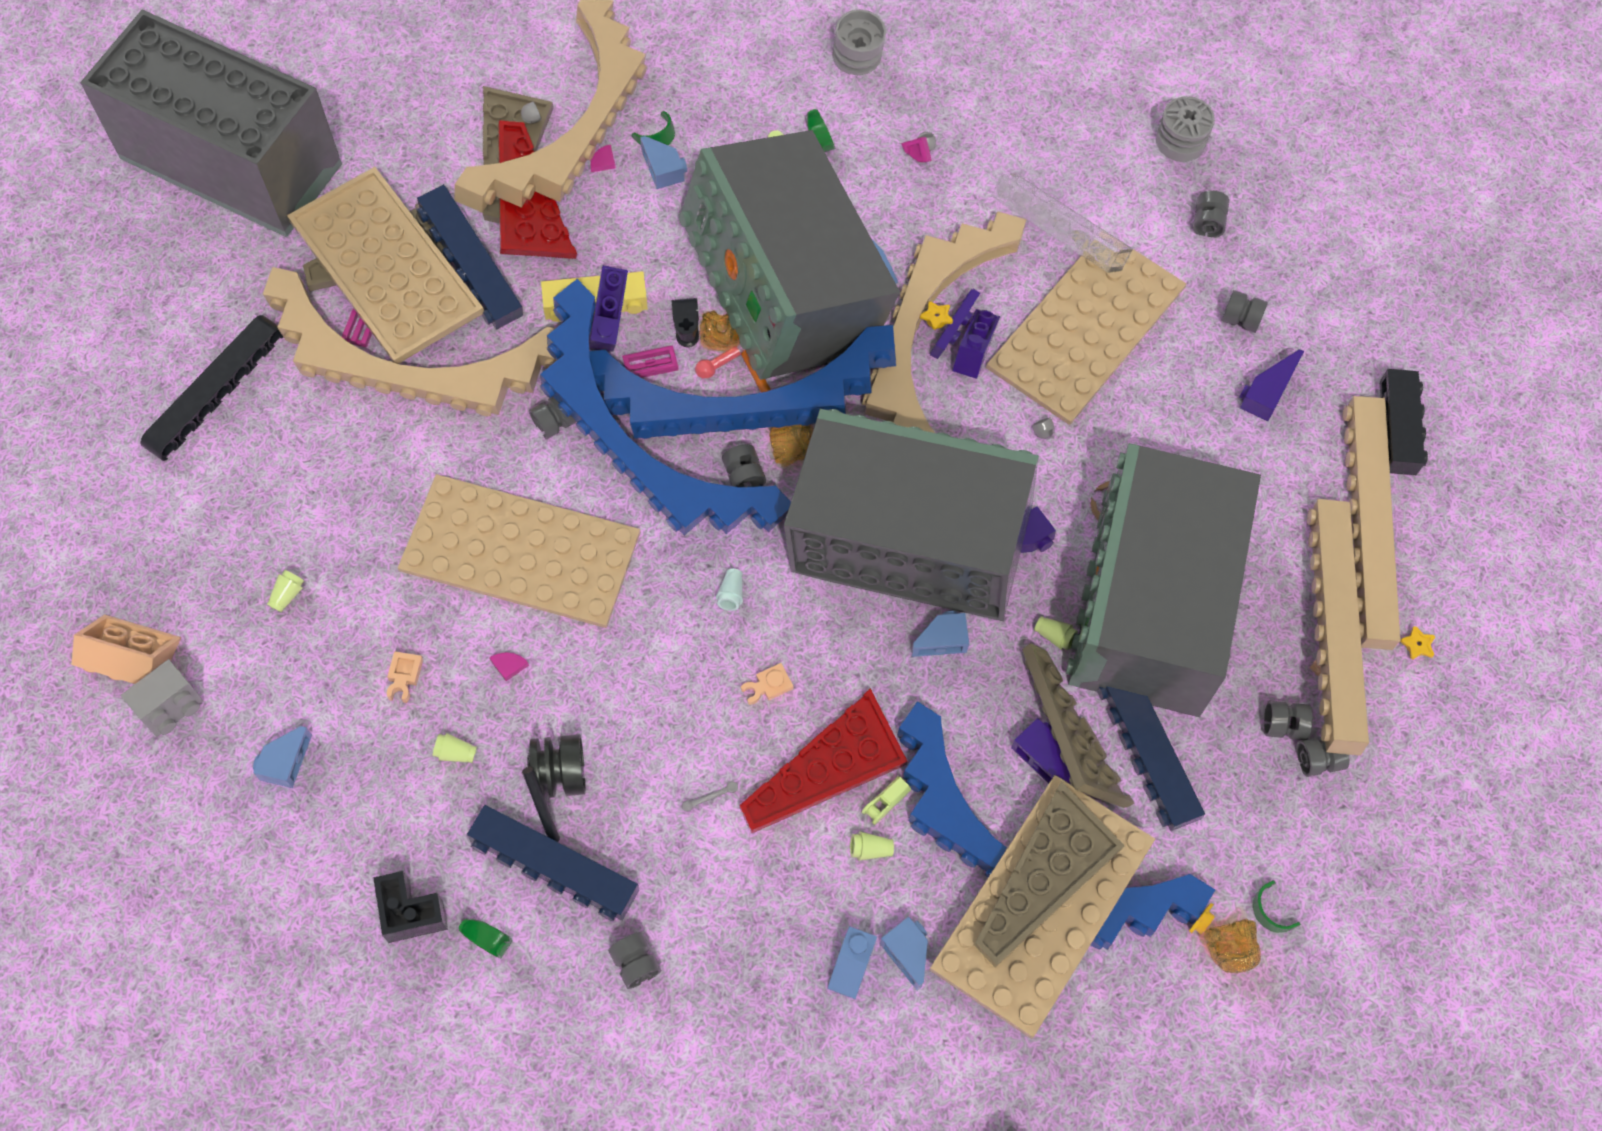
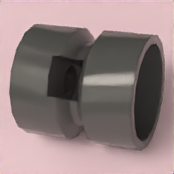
M1213 190L1204 191L1199 194L1193 223V230L1197 235L1205 236L1207 233V237L1217 238L1225 233L1230 201L1226 194Z
M1233 290L1221 321L1234 326L1240 322L1242 328L1256 333L1268 302L1255 297L1252 300H1248L1247 294Z
M553 396L548 399L547 405L540 403L529 410L531 419L541 432H545L543 436L546 440L558 434L559 427L568 428L576 423L571 415L567 417L558 407L559 402Z
M738 445L723 454L722 461L727 473L730 474L729 480L733 487H745L744 483L749 481L752 487L764 486L766 477L762 466L758 464L759 458L753 445Z
M1269 700L1265 708L1264 721L1271 722V724H1264L1265 736L1283 738L1287 734L1289 739L1308 740L1312 729V707L1309 704L1292 703L1289 707L1286 702Z
M1317 738L1298 741L1297 757L1299 762H1302L1300 766L1306 777L1320 775L1326 770L1328 772L1346 770L1349 767V754L1326 752L1325 741H1322L1321 738L1320 741Z
M643 932L631 934L619 940L608 949L615 966L622 967L620 976L627 989L635 988L641 985V982L647 979L650 980L661 972L655 956L648 954L650 946Z

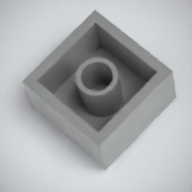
M169 659L120 695L156 737L173 731L176 727V722L184 716L189 717L199 710L200 704L204 702Z

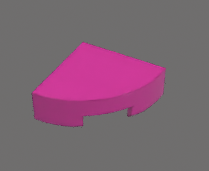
M926 137L901 143L905 153L918 162L932 161Z
M611 144L601 147L594 153L590 162L591 172L615 169Z
M499 653L489 658L505 681L529 666L523 657L514 653Z

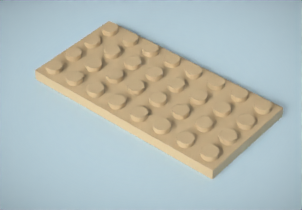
M376 167L369 169L287 215L289 222L393 363H401L479 317L484 312L482 305Z
M1103 230L986 364V369L1068 425H1071L1185 289L1187 284Z
M436 474L398 565V570L403 573L607 628L641 531L635 527Z
M1054 775L929 971L1030 1039H1033L1149 851L1155 838ZM1062 781L1125 846L995 968L974 944Z

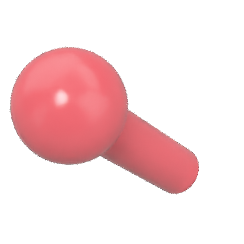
M737 346L711 361L707 359L700 360L695 366V372L700 378H710L714 375L716 369L740 356L741 353Z

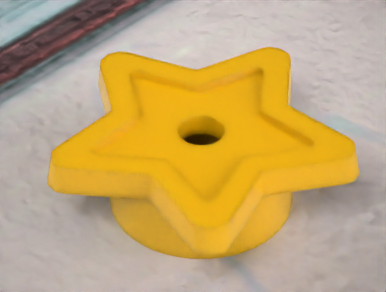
M930 301L928 303V310L920 315V319L926 320L933 330L953 323V319L948 314L950 310L949 304L938 306Z
M1417 626L1412 627L1410 636L1400 639V642L1410 652L1412 660L1422 655L1430 658L1434 656L1431 644L1435 636L1423 634Z
M1210 903L1199 919L1189 929L1191 934L1194 930L1202 934L1215 918V915L1210 912L1214 904Z

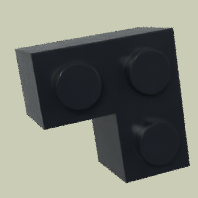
M404 871L373 877L381 932L388 943L448 930L444 903L438 893L412 898L410 881Z

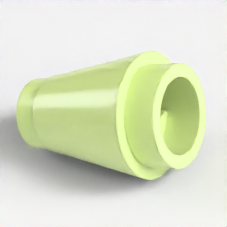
M284 570L282 575L278 574L267 605L282 613L283 609L303 589L301 585L304 580L287 570Z
M1043 616L1039 618L1034 629L1060 650L1062 648L1069 650L1074 634H1078V630L1074 629L1073 625Z
M448 733L446 735L438 734L432 756L438 757L439 761L473 763L477 747Z
M861 831L858 834H852L850 855L853 858H857L858 861L893 856V839Z

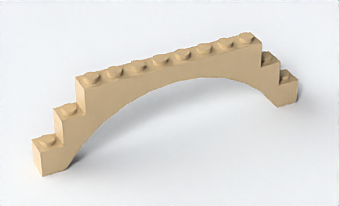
M580 0L577 4L576 23L591 45L598 70L597 90L587 111L572 129L552 144L530 155L503 163L466 167L455 183V201L482 213L488 204L491 205L494 202L495 197L522 207L527 199L530 200L535 191L558 202L562 200L565 194H570L576 176L580 177L582 175L585 162L593 158L597 143L601 144L603 142L608 126H613L618 110L622 111L624 109L627 96L634 93L637 80L639 78L643 79L647 70V65H645L646 54L629 47L631 39L628 38L630 27L614 21L613 0Z
M997 211L995 220L989 221L987 230L962 223L959 233H953L951 242L926 235L923 244L918 243L914 258L917 259L916 264L910 265L907 278L910 279L909 284L903 285L900 299L903 301L901 306L896 305L892 320H896L893 327L896 366L874 368L871 376V384H873L872 393L865 394L862 405L866 406L865 415L890 421L899 426L908 428L918 427L923 431L935 433L919 405L911 375V350L915 333L922 321L920 315L928 310V303L930 301L934 302L939 294L962 274L984 262L1017 252L1026 219Z
M272 267L263 292V296L271 308L283 311L278 329L286 341L298 344L293 362L302 375L311 378L315 377V374L321 375L333 383H340V380L348 381L356 388L363 389L366 385L375 387L376 391L383 394H390V391L400 393L406 399L414 400L415 397L425 398L426 402L433 405H440L443 402L450 404L456 410L465 411L466 408H470L482 416H491V413L499 415L508 388L520 394L525 392L533 393L541 366L543 365L547 369L557 361L547 350V335L556 328L545 327L518 347L489 360L459 367L442 368L400 365L366 353L348 343L329 327L313 307L304 283L297 272Z

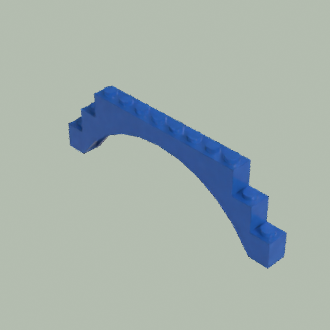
M578 279L553 297V311L563 323L547 335V350L557 361L540 374L541 390L547 397L551 398L553 396L559 402L558 407L567 417L570 415L577 422L576 426L579 431L585 436L590 435L595 441L594 445L597 450L603 455L607 453L613 460L612 464L620 474L625 473L631 479L632 487L638 493L643 492L649 498L650 506L659 513L661 511L667 517L668 525L675 532L679 530L685 536L703 519L709 516V521L718 531L722 529L725 534H728L748 515H751L752 522L759 529L764 528L770 532L786 518L791 501L776 485L733 487L707 483L673 470L651 457L631 440L610 414L594 378L589 354V337L595 311V297Z
M893 325L866 327L844 353L824 368L795 383L767 392L737 397H704L675 392L651 384L628 371L606 350L589 351L596 385L599 391H604V401L610 414H630V425L634 439L816 424L820 409H834L846 414V395L872 393L870 368L896 366Z
M917 701L899 727L897 734L901 738V744L911 750L918 749L905 769L903 779L906 780L911 790L915 792L922 790L925 792L911 812L908 821L912 823L911 828L915 832L923 836L929 834L937 839L935 843L947 852H950L951 849L961 855L960 859L963 863L972 868H975L977 865L986 871L985 876L989 878L1007 850V847L995 839L973 814L957 787L945 753L941 716ZM1192 874L1152 886L1125 888L1091 943V946L1099 950L1102 947L1108 950L1125 922L1130 924L1129 929L1141 937L1145 935L1151 937L1168 910L1173 912L1172 916L1177 921L1183 924H1188L1189 922L1193 925L1201 916L1215 889Z

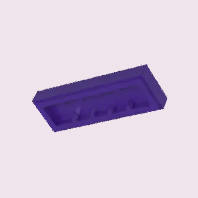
M974 288L969 291L952 317L953 323L947 325L929 353L930 356L938 359L948 344L954 345L961 334L958 328L961 324L966 326L973 313L970 312V309L979 297L980 292Z

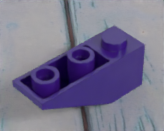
M602 266L589 337V348L614 351L628 270Z
M976 309L959 345L953 372L975 379L978 378L1000 316L994 315L988 310Z

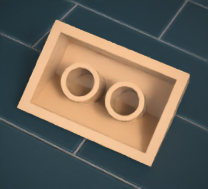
M104 614L74 634L71 665L83 668L87 672L107 675L113 680H123L136 684L169 659L171 661L181 637Z

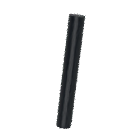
M526 767L522 770V774L546 836L558 842L560 837L533 767Z

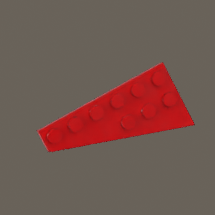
M499 120L498 163L534 153V146L524 122ZM536 191L530 200L527 199L522 207L499 198L500 254L576 259V249L571 244L570 234L560 217L561 212L556 200Z
M871 688L854 705L847 708L844 714L833 724L828 725L799 751L795 758L780 768L775 776L767 783L765 782L740 804V810L751 834L907 765L908 761Z

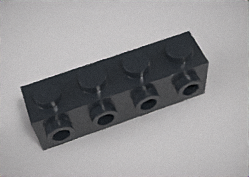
M1387 369L1380 380V398H1385L1390 474L1416 476L1421 468L1427 464L1428 452L1424 450L1426 428L1422 425L1425 413L1424 404H1421L1423 382L1419 380V371Z

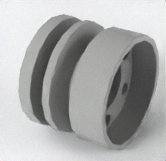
M858 9L843 14L838 20L832 56L834 63L841 71L851 75H865L874 71L880 64L886 28L878 15L871 11Z
M1189 96L1175 98L1169 102L1163 112V117L1156 134V144L1160 152L1167 158L1179 162L1192 161L1201 156L1215 123V116L1211 107L1203 100Z

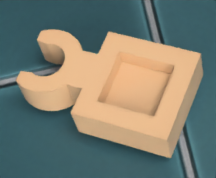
M394 651L387 676L389 681L394 682L387 689L389 700L393 701L394 694L402 691L401 699L403 703L409 701L410 692L408 685L417 686L423 664L422 656Z
M782 663L756 674L757 683L746 682L741 686L742 692L749 689L755 692L753 697L747 699L749 705L757 703L761 695L765 694L769 701L794 689Z

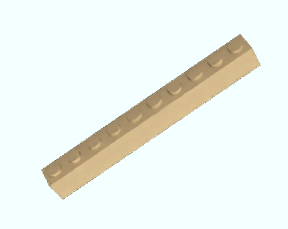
M1353 396L1350 403L1344 407L1343 420L1348 422V428L1344 434V443L1349 444L1345 465L1350 468V475L1347 478V491H1351L1352 496L1349 502L1351 515H1353L1352 535L1354 539L1361 648L1393 650L1400 642L1385 398Z
M1317 499L1313 509L1308 511L1307 523L1311 525L1309 547L1313 548L1310 560V569L1314 570L1312 593L1316 594L1313 616L1317 617L1318 623L1315 628V641H1319L1316 663L1321 668L1318 678V689L1322 691L1319 712L1321 716H1324L1321 739L1325 741L1326 752L1361 756L1369 744L1350 502Z

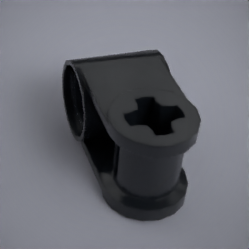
M697 298L672 300V314L677 342L683 347H692L699 341Z

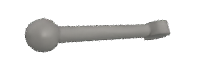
M731 781L723 789L693 801H684L682 809L689 812L694 806L728 792L735 793L738 790V784Z

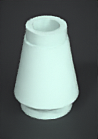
M731 568L727 570L716 595L718 606L727 611H735L743 603V573L738 569Z

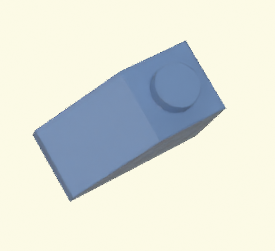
M646 136L640 137L641 151L656 189L684 182V173L688 172L684 157H679L677 149Z
M947 611L937 615L913 643L912 657L967 653L969 637L966 614Z
M300 726L263 746L261 754L255 757L253 763L254 774L260 781L293 789L312 737L307 727Z
M907 917L881 938L880 945L918 991L924 983L928 939L925 936L927 932L917 920L913 922L910 917Z
M849 926L827 989L856 999L877 936Z

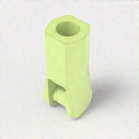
M898 776L865 806L862 813L864 815L867 813L873 819L872 823L876 825L911 791L910 786ZM879 801L886 806L882 812L875 806Z

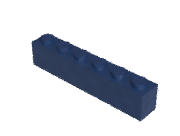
M443 184L417 197L419 208L416 209L419 218L423 223L427 222L431 227L429 229L431 237L435 243L440 242L444 248L442 249L444 257L449 263L453 262L457 268L455 270L456 273L467 284L472 294L484 308L482 316L488 325L492 323L497 330L522 317V305L445 185Z
M1108 686L1106 688L1099 687L1097 693L1100 699H1107L1110 705L1107 713L1112 724H1119L1123 732L1119 735L1124 749H1131L1135 757L1131 762L1138 776L1144 775L1147 782L1144 785V790L1149 800H1156L1160 808L1159 811H1156V815L1162 827L1168 826L1170 831L1201 820L1205 816V812L1148 696Z
M487 805L483 806L466 834L469 841L472 842L471 848L477 852L486 855L487 851L497 855L496 861L508 868H511L513 864L523 869L521 873L525 877L533 881H537L538 877L548 882L547 887L560 895L564 891L573 895L572 900L582 907L588 908L589 905L600 909L598 914L613 922L615 918L623 921L639 892L638 883Z

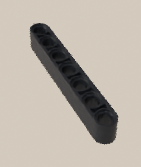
M264 315L254 318L146 430L140 441L141 446L162 461L168 460L167 456L173 450L176 451L187 440L185 437L191 431L194 432L205 421L203 418L209 412L212 413L223 402L221 399L227 393L230 394L240 384L239 380L244 375H248L258 365L257 362L262 356L266 357L275 347L274 344L279 338H284L278 329V325Z

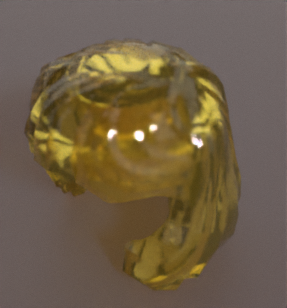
M715 310L703 314V320L701 325H699L700 342L703 348L713 351H728L735 346L738 347L740 344L739 336L736 330L731 327L727 313L725 315H718Z
M812 424L769 428V437L775 463H779L781 467L785 468L796 461L805 459L814 430Z
M1238 920L1232 924L1215 926L1204 931V940L1209 953L1216 965L1224 972L1244 973L1259 965L1261 950L1257 942L1256 922L1253 920Z

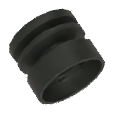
M580 734L561 736L559 749H554L551 738L545 737L543 751H541L538 738L530 739L527 767H533L543 795L544 785H547L550 798L555 797L557 784H562L566 796L583 795L586 793L585 778H582L581 767L584 766V754Z

